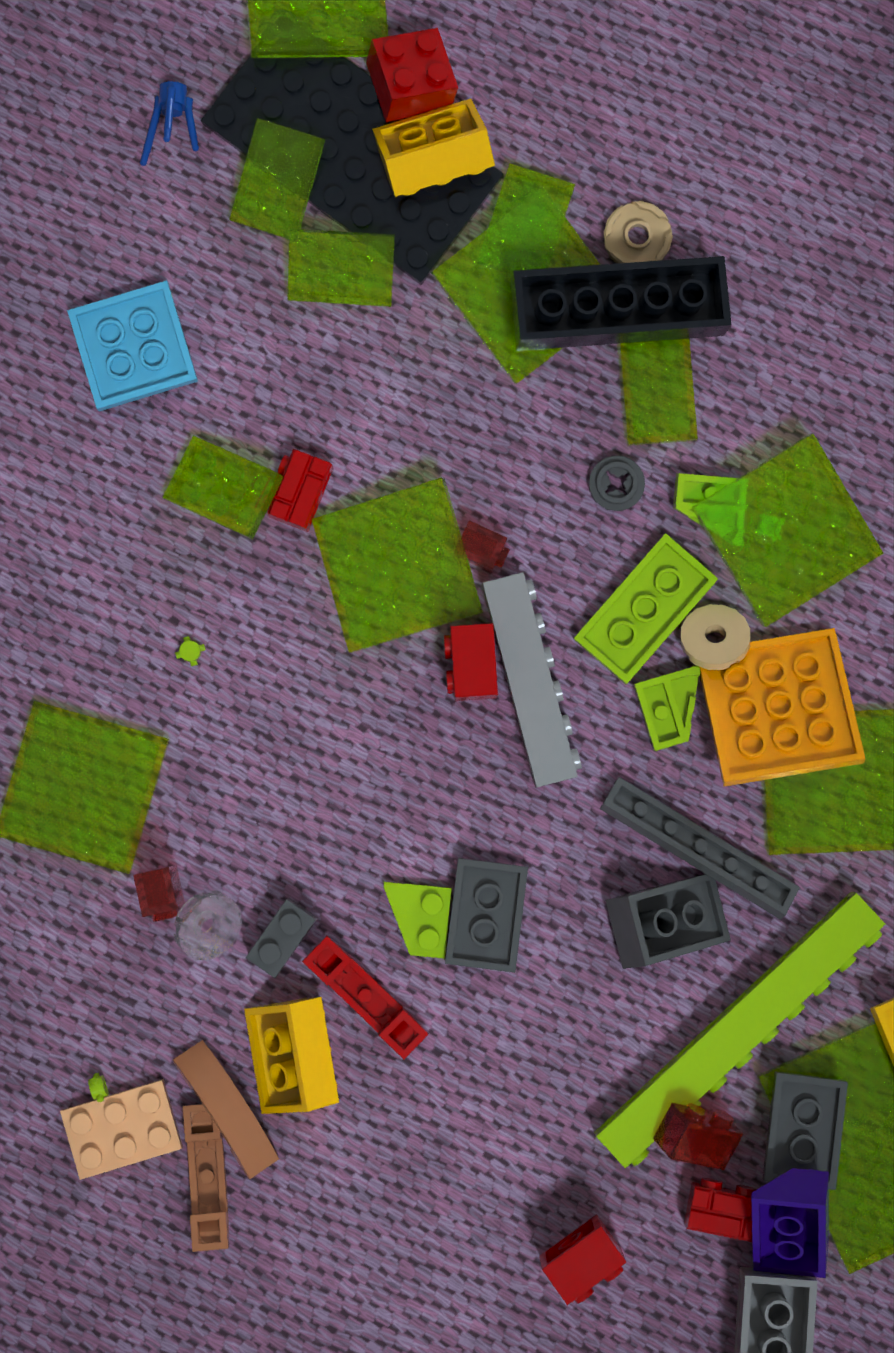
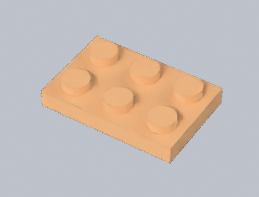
M164 1079L106 1096L102 1102H97L96 1099L60 1111L80 1180L183 1148Z

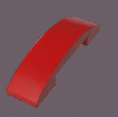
M326 935L302 960L313 973L327 986L329 985L378 1032V1035L403 1059L428 1036L429 1033L413 1016L329 936Z

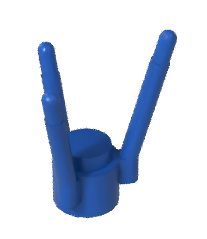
M173 81L160 84L159 96L155 97L154 111L140 160L142 166L147 164L161 111L165 115L163 140L165 142L170 141L173 117H179L182 115V111H185L193 151L199 150L192 111L193 99L187 97L186 85Z

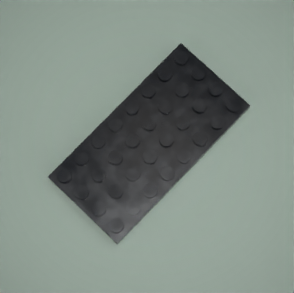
M284 12L201 119V123L420 285L424 283L504 177V173L493 166L480 174L464 175L444 185H432L420 189L412 195L395 197L389 184L372 129L399 120L385 121L370 75Z

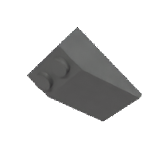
M707 874L605 900L623 969L648 966L731 941L716 880Z

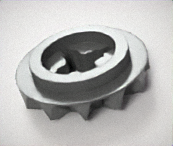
M610 456L601 460L593 468L589 479V490L595 502L606 510L624 511L629 509L640 500L645 488V478L641 468L633 460L624 456ZM607 472L615 478L624 477L626 474L629 475L623 483L626 496L617 489L612 492H605L611 484Z

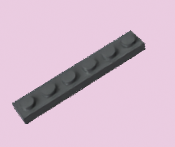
M620 777L617 778L600 807V810L780 920L786 916L800 888Z

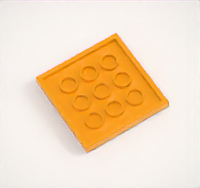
M835 628L752 641L745 658L739 663L737 661L731 664L730 668L707 670L700 667V678L723 787L864 764L866 758Z

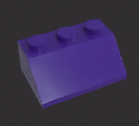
M792 1168L752 1192L753 1271L826 1278L829 1247V1172Z

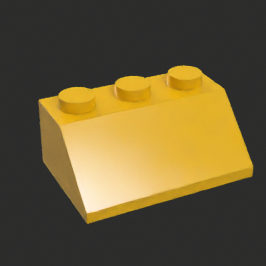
M471 98L372 129L389 184L395 197L412 195L420 189L432 185H444L464 175L480 174L487 168L495 166L487 129Z
M322 997L303 998L245 1008L261 1114L309 1112L339 1103Z

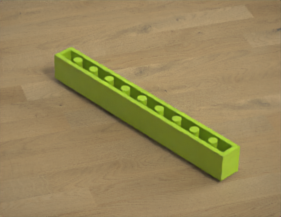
M850 892L594 1132L595 1136L624 1168H627L630 1164L637 1166L648 1156L650 1152L647 1148L656 1139L660 1142L665 1140L675 1130L674 1122L682 1115L686 1118L689 1117L700 1107L702 1103L699 1099L706 1092L714 1093L720 1089L727 1081L725 1075L734 1066L737 1069L743 1067L753 1057L751 1050L760 1042L765 1045L771 1041L779 1032L777 1026L786 1017L792 1020L805 1008L802 1002L812 993L815 996L822 993L831 983L828 978L838 969L840 972H843L850 967L857 959L854 954L863 945L866 948L873 945L882 936L879 930L886 924L857 893Z

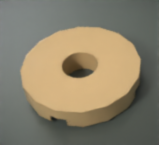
M635 201L624 206L622 205L615 209L607 219L603 234L605 249L616 263L663 260L669 252L673 238L669 220L665 213L654 204ZM634 227H641L647 232L648 239L643 244H634L630 241L628 232Z
M709 604L695 609L684 620L681 626V648L689 656V660L696 666L707 670H724L730 668L731 664L737 661L739 663L745 658L750 648V627L745 617L736 609L725 605ZM712 632H718L725 639L719 643H712L706 639V636Z

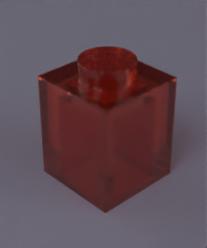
M469 520L455 549L454 556L492 573L495 566L503 567L510 549L505 547L507 537Z

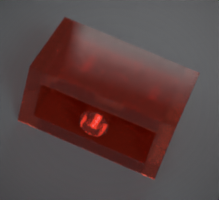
M177 866L133 875L142 917L152 915L153 922L179 916L177 909L186 907Z
M671 1103L653 1140L672 1160L725 1170L744 1134L733 1123L734 1118L725 1111L715 1109L712 1112L704 1110L693 1103H688L687 1106Z

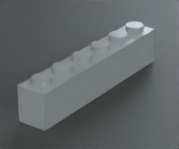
M524 572L483 582L482 587L494 626L495 637L535 788L578 777L576 770L582 769L577 748L570 749L567 736L573 735L568 714L561 715L558 702L564 701L559 680L553 682L549 668L555 667L550 646L544 648L540 634L546 633L541 613L534 614L531 601L536 600L537 596L532 579L525 580Z

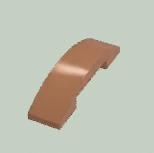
M203 1040L172 1060L231 1148L230 1151L249 1180L279 1160L272 1144L250 1107Z
M203 1104L183 1106L192 1215H190L192 1252L228 1249V1196L223 1135Z

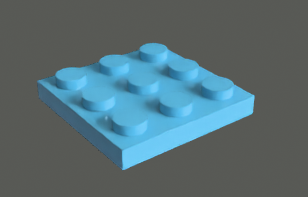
M167 280L67 310L98 411L198 382Z

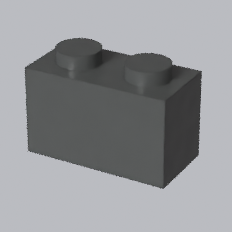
M287 898L250 950L246 959L273 978H276L318 917L291 898Z

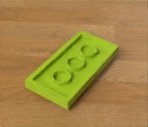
M665 533L573 640L626 685L715 584L718 578Z

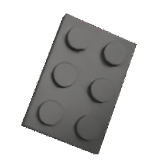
M458 858L445 964L515 973L528 867Z
M775 1071L762 1177L764 1181L770 1182L792 1168L828 1171L829 1189L836 1190L848 1087L846 1080Z

